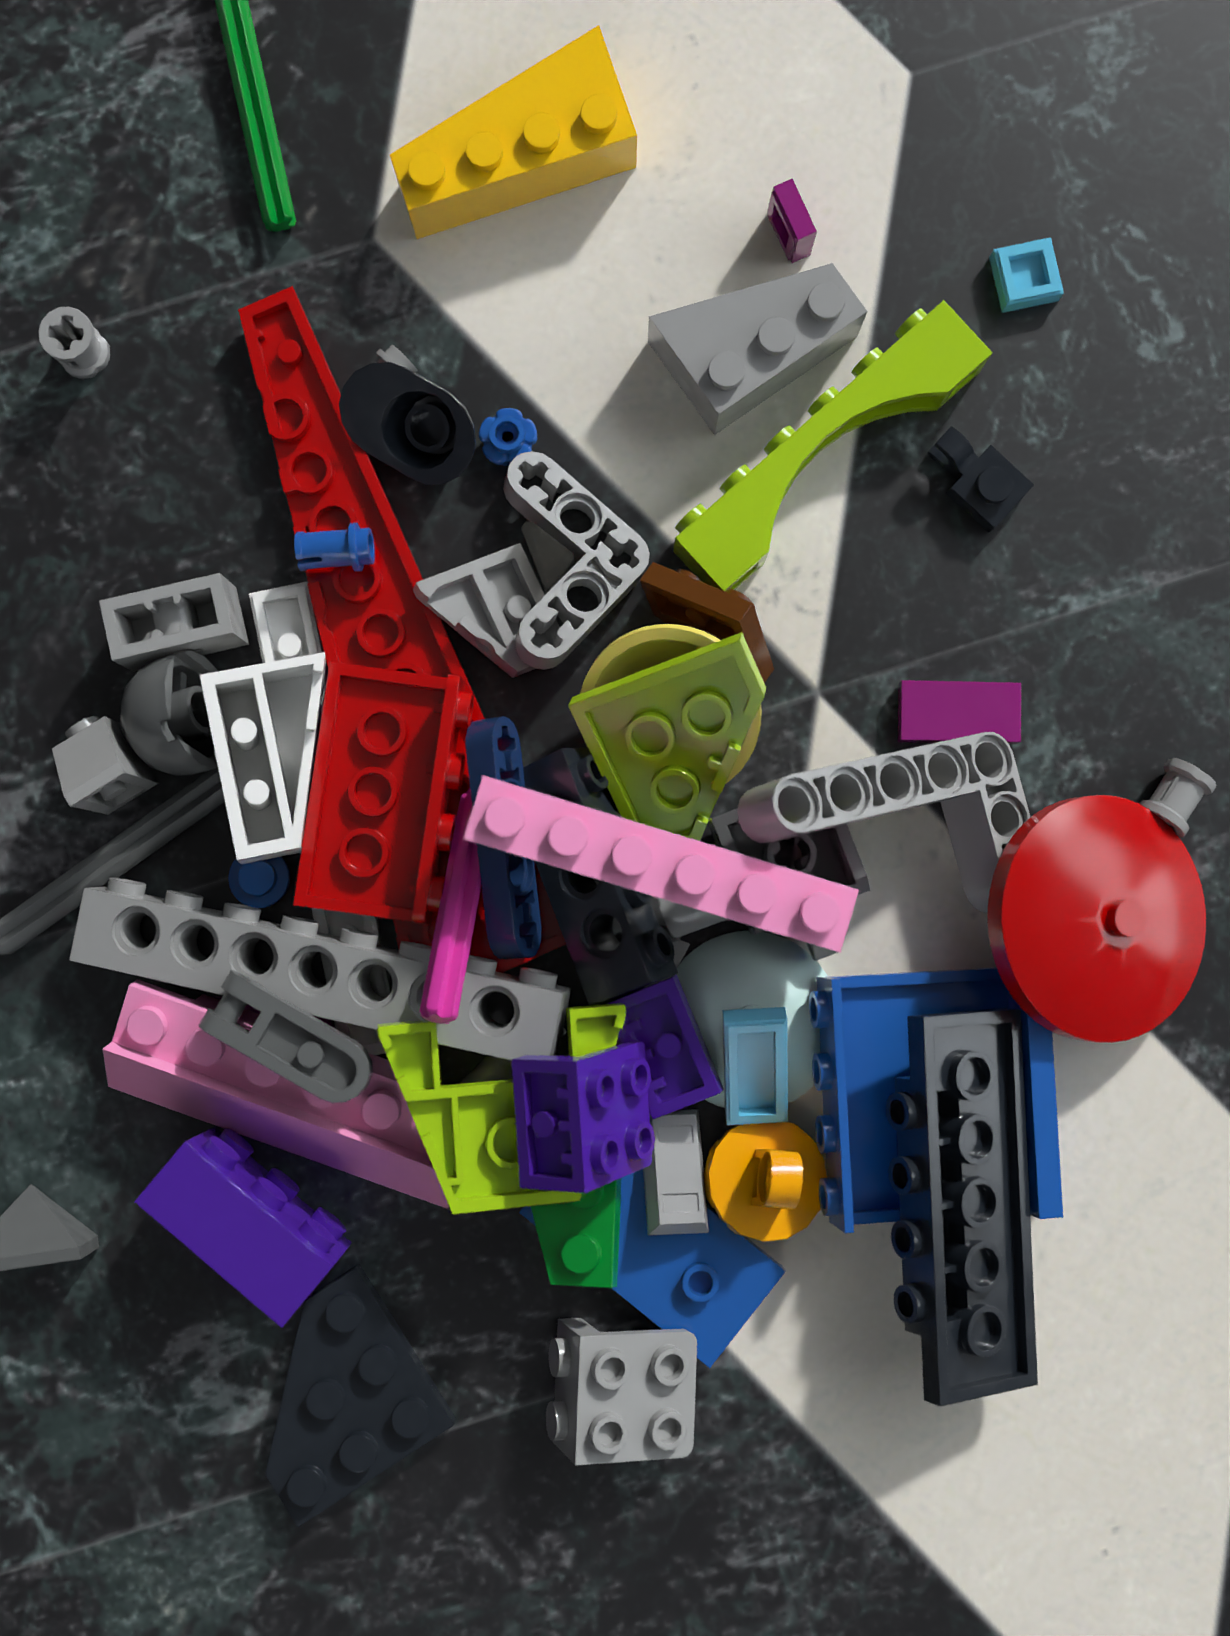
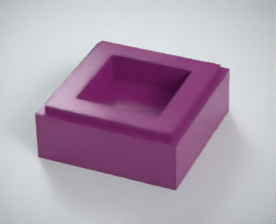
M792 178L773 186L767 216L788 261L790 260L791 263H794L811 255L817 230Z

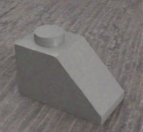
M91 716L74 724L65 732L67 740L52 748L63 796L71 807L109 815L158 784L149 766L132 750L131 746L124 739L120 722L105 716L101 719L97 716Z

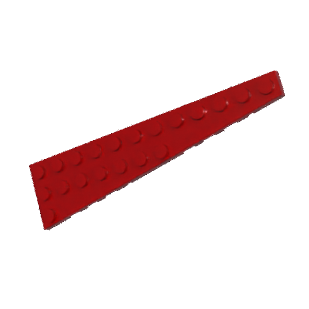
M293 286L238 309L257 387L263 401V411L268 431L272 437L280 468L278 471L283 491L287 496L294 524V534L301 531L307 533L346 530L350 523H358L360 528H371L373 534L375 561L374 564L364 565L362 571H354L352 566L315 568L305 571L328 670L330 662H338L446 678L448 675L461 676L465 681V692L474 693L441 618L419 601L413 592L416 582L423 580V577L367 452L351 440L342 424L339 409L341 393ZM475 695L471 722L485 719ZM459 728L456 753L465 754L463 781L460 790L450 789L447 814L456 815V818L460 797L470 788L465 738L467 729ZM441 851L438 871L440 876L446 875L450 854L448 851ZM535 860L534 866L542 938L540 948L532 958L502 960L493 954L487 937L481 886L469 955L497 961V972L503 973L566 945ZM432 913L431 924L393 919L398 948L400 949L401 941L432 946L438 913Z

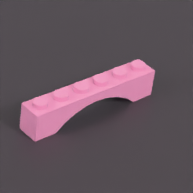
M486 776L482 777L464 839L836 952H841L859 890Z

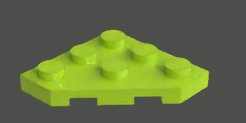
M741 632L572 697L568 707L601 776H605L608 780L607 788L620 815L624 819L700 841L718 797L722 793L739 755L746 734L764 699L766 686Z

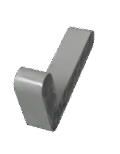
M983 732L791 774L746 791L741 797L737 809L738 821L746 835L759 843H771L941 802L965 894L974 908L983 913H987L989 890L998 860L1014 833L1030 818L1013 752L1008 742L995 732Z

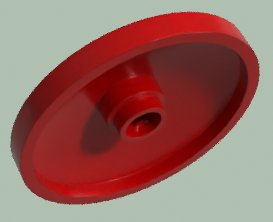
M1094 795L1070 798L1051 804L1035 813L1014 833L1005 846L993 874L987 906V924L991 951L997 970L1007 990L1026 1014L1044 1028L1060 1036L1088 1042L1114 1043L1130 1040L1151 1031L1165 1021L1183 1001L1191 988L1201 963L1206 936V909L1203 889L1195 864L1174 830L1151 810L1139 803L1117 796Z

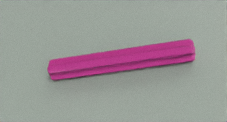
M470 788L460 797L452 847L449 854L445 883L420 1005L421 1017L437 1024H449L450 1021H454L458 1017L481 890L477 843L464 839L473 809Z

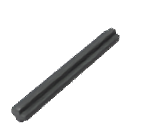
M219 769L208 770L0 919V954L9 955L14 953L80 906L84 888L108 886L109 878H119L224 803L225 799Z

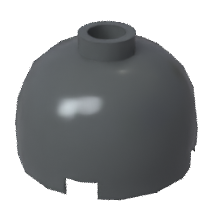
M191 650L158 658L142 666L125 686L120 709L121 732L132 750L150 768L176 776L191 775L218 768L200 679L201 674L218 672V670L204 656Z

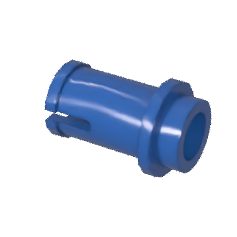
M350 523L346 530L307 533L301 531L295 534L296 559H302L298 560L297 564L300 571L352 566L354 571H362L364 565L374 564L375 547L371 528H360L358 523Z

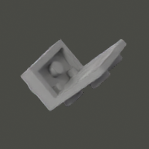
M582 1318L558 1319L557 1338L551 1340L548 1353L550 1372L555 1377V1401H550L547 1405L546 1427L550 1440L574 1465L673 1459L688 1456L694 1445L697 1339L695 1335L686 1329L599 1332Z

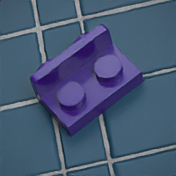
M677 975L607 1003H622L626 1006V1017L623 1029L620 1028L616 1046L630 1041L643 1042L645 1044L646 1061L651 1071L648 1102L652 1119L718 1095L724 1090Z

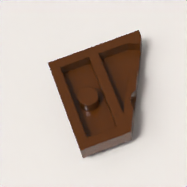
M652 562L641 577L640 582L653 614L666 624L693 627L709 633L719 640L742 632L765 683L773 672L774 667L753 602L737 590L727 589L723 591L703 583L695 574L688 570L677 569L674 571Z

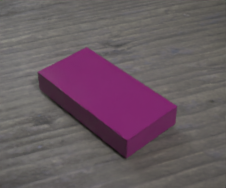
M901 680L898 683V742L937 743L983 732H995L1002 736L1008 744H1018L1021 742V683Z

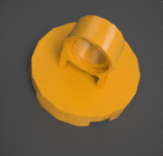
M779 1122L734 1125L711 1147L704 1169L706 1198L710 1206L715 1208L719 1218L735 1234L763 1242L788 1239L807 1228L821 1209L818 1189L820 1179L827 1178L825 1160L819 1152L815 1141L796 1124Z

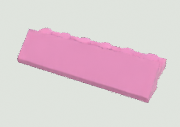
M138 979L129 985L112 1042L103 1048L108 1087L218 1127L231 1129L246 1137L435 1205L449 1208V1204L389 1060L369 1053L373 1067L369 1086L361 1095L347 1102L331 1103L318 1098L203 1031L198 1025L208 1008L216 1009L220 1002L219 999L202 994L194 1000ZM244 1009L237 1023L250 1031L260 1014Z

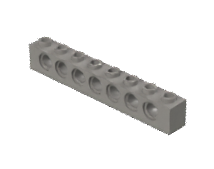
M109 878L108 886L89 887L83 890L70 961L224 995L226 992L221 986L229 972L234 970L251 978L265 989L310 1015L377 1030V1024L425 1020L421 1017L420 1005L432 946L401 941L399 950L378 946V935L346 928L341 929L340 937L319 933L320 923L314 920L295 916H283L281 924L260 920L261 909L224 903L223 911L202 907L203 896L174 890H167L165 898L145 894L146 884L121 878ZM146 914L152 918L156 926V936L151 944H148L143 939L140 932V924ZM202 927L207 928L214 937L215 946L209 958L205 957L197 947V935ZM260 939L266 941L273 951V963L268 971L261 969L254 959V948ZM317 952L325 954L333 966L332 978L327 984L319 982L311 970L312 959ZM469 955L458 1017L454 1021H450L449 1024L436 1023L438 1044L507 1060L524 1055L558 1056L571 988L556 985L558 975L551 972L521 968L519 976L496 971L497 961ZM375 965L383 966L392 976L393 988L387 998L377 995L370 986L369 976ZM494 991L506 994L513 1002L514 1017L509 1024H501L494 1021L487 1011L488 997Z

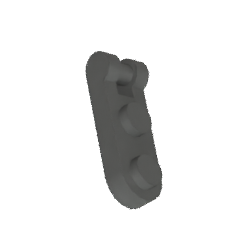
M234 970L229 972L221 986L226 992L216 1009L208 1008L198 1025L203 1031L318 1098L331 1103L347 1102L361 1095L369 1086L373 1074L371 1057L359 1042L265 989L251 978ZM247 1004L261 1011L250 1031L237 1023Z

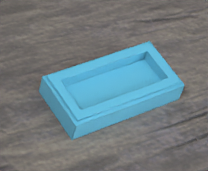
M785 1007L722 1010L725 1116L727 1125L788 1122V1024Z

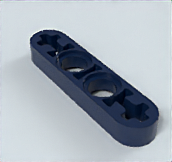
M504 716L471 722L465 738L473 808L483 776L525 788L519 735L513 722ZM477 843L489 946L498 959L532 958L537 954L542 938L534 860Z

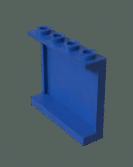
M997 967L816 977L817 991H811L809 1015L812 1027L820 1028V1053H814L812 1075L816 1090L822 1091L823 1115H818L816 1118L815 1134L819 1152L826 1153L827 1178H821L819 1181V1203L822 1214L829 1216V1222L842 1232L854 1233V1225L897 1222L900 1220L899 1194L893 1190L888 1177L889 1164L894 1157H898L897 1133L887 1120L886 1102L888 1097L895 1093L894 1077L910 1076L907 1016L998 1008L1021 1009L1004 985ZM1021 1009L1030 1215L1038 1219L1063 1218L1052 1031L1038 1024Z

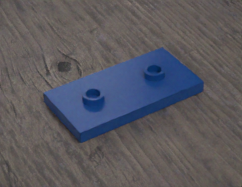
M643 1169L622 1177L617 1287L612 1289L661 1329H686L694 1334L697 1339V1358L707 1367L711 1368L786 1270L749 1238L735 1234L730 1230L727 1224L719 1218L717 1212L708 1205V1233L648 1236ZM531 1206L522 1207L519 1213L535 1225Z

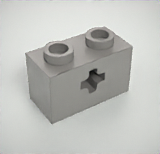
M221 573L99 601L112 661L131 671H138L142 666L158 658L191 650L200 655H206L249 645L237 589Z

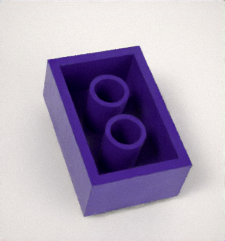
M215 1126L185 1141L135 1200V1203L282 1328L345 1253L352 1242L344 1236L346 1228L336 1216L322 1207H318L314 1211L297 1196L300 1189L289 1176L276 1168H271L268 1172L250 1156L254 1150L242 1136L228 1128H225L222 1132Z

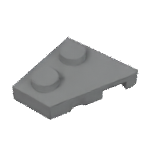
M520 543L416 582L413 588L416 598L512 678L536 669L525 664L518 656L515 648V638L524 616L545 595ZM555 619L554 624L545 633L539 634L535 632L532 641L535 646L540 648L546 643L552 645L560 628L557 620Z

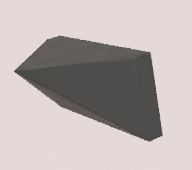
M32 1184L0 1216V1271L80 1260L99 1248L97 1234Z

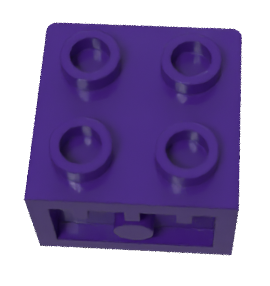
M630 1041L580 1057L524 1055L512 1059L520 1188L587 1193L651 1165L652 1152L655 1145V1134L650 1124L648 1102L651 1071L646 1061L645 1044L643 1042Z

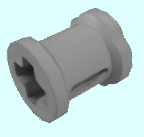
M69 306L58 307L50 311L43 318L38 330L39 341L43 349L55 360H58L71 376L80 379L92 378L108 365L110 358L108 342L93 327L90 319L79 309Z
M1172 758L1168 759L1164 764L1163 769L1166 774L1150 799L1142 800L1139 804L1151 810L1166 822L1178 837L1183 838L1190 829L1186 823L1203 795L1212 794L1217 785L1211 776L1201 771L1195 765L1181 759Z

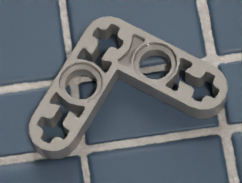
M531 451L519 454L509 464L503 488L506 499L518 512L577 562L524 616L516 633L515 648L521 660L532 668L545 670L554 668L563 662L638 584L649 564L650 553L646 542L639 534L563 468L543 453ZM536 475L543 480L540 488L534 485L527 490L521 486L523 477L530 480ZM560 493L561 496L557 498L552 510L548 511L545 508L548 499L553 502L556 494ZM570 509L581 510L590 518L592 528L585 533L571 532L562 524L560 515ZM604 531L607 534L604 543L600 541L596 550L590 548L598 539L600 532ZM623 552L630 555L631 561L629 565L624 563L616 568L610 563L612 555L619 556ZM576 586L591 589L598 598V607L593 611H578L568 602L567 591ZM558 616L564 624L558 629L552 645L546 643L540 648L532 643L535 632L539 634L545 633L554 624Z

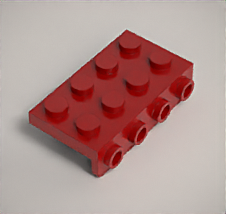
M338 662L329 663L293 905L420 924H431L432 913L439 912L445 883V876L438 875L441 851L451 852L453 833L456 826V815L447 814L450 789L460 790L464 775L465 754L456 753L459 728L468 729L473 713L474 693L465 692L466 683L461 676L448 675L446 678Z

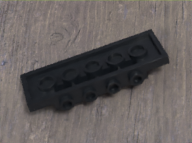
M998 1008L907 1016L910 1076L894 1077L895 1093H892L886 1102L887 1120L897 1133L898 1156L894 1157L889 1164L888 1177L893 1190L899 1194L900 1220L895 1222L892 1227L891 1242L896 1254L902 1258L903 1285H899L894 1292V1307L898 1317L905 1323V1331L921 1336L924 1401L939 1407L1038 1385L1021 1009Z

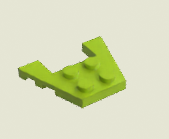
M622 1003L566 1008L569 1056L580 1057L616 1046L620 1028L623 1029L626 1006ZM420 1020L377 1024L378 1036L452 1214L580 1201L581 1193L520 1188L513 1079L441 1085L437 1026L435 1022Z

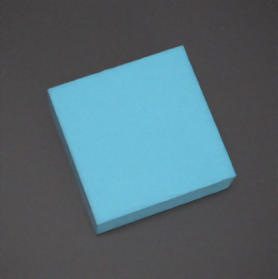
M1051 237L993 249L989 259L1002 313L1056 302L1063 296L1064 291Z

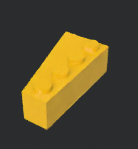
M598 25L390 154V158L416 239H420L637 167V133L600 26Z

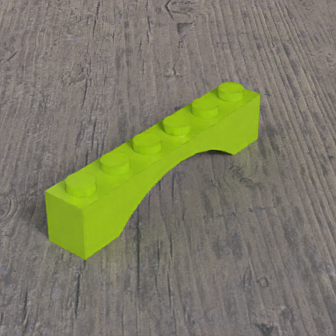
M944 300L928 314L922 308L914 312L895 332V335L899 338L896 343L884 353L878 347L870 351L853 368L851 373L856 378L840 392L834 386L827 389L809 407L807 412L812 416L796 431L790 425L783 428L763 449L768 455L752 470L746 464L739 467L720 486L719 489L724 494L708 509L702 504H698L678 522L675 529L680 534L675 537L673 552L703 583L723 591L727 589L735 590L764 564L769 553L773 524L779 506L796 477L819 452L844 434L874 420L906 412L936 411L980 373L993 352Z

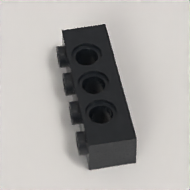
M588 747L561 748L523 767L526 789L623 818L615 810L607 789L608 780L605 776H601ZM535 861L589 1006L616 999L678 974L673 960L675 953L672 940L668 933L660 927L651 903V895L599 880L597 885L591 877ZM614 918L622 928L621 942L617 940L613 932Z

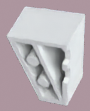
M325 652L200 675L236 858L240 864L301 853L326 669Z

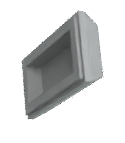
M699 1109L676 1110L656 1119H652L649 1112L650 1124L655 1134V1145L652 1152L651 1165L643 1168L647 1234L649 1236L708 1233Z

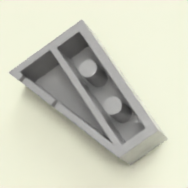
M831 263L649 316L648 343L710 430L716 435L855 339L859 334L868 311L834 264Z

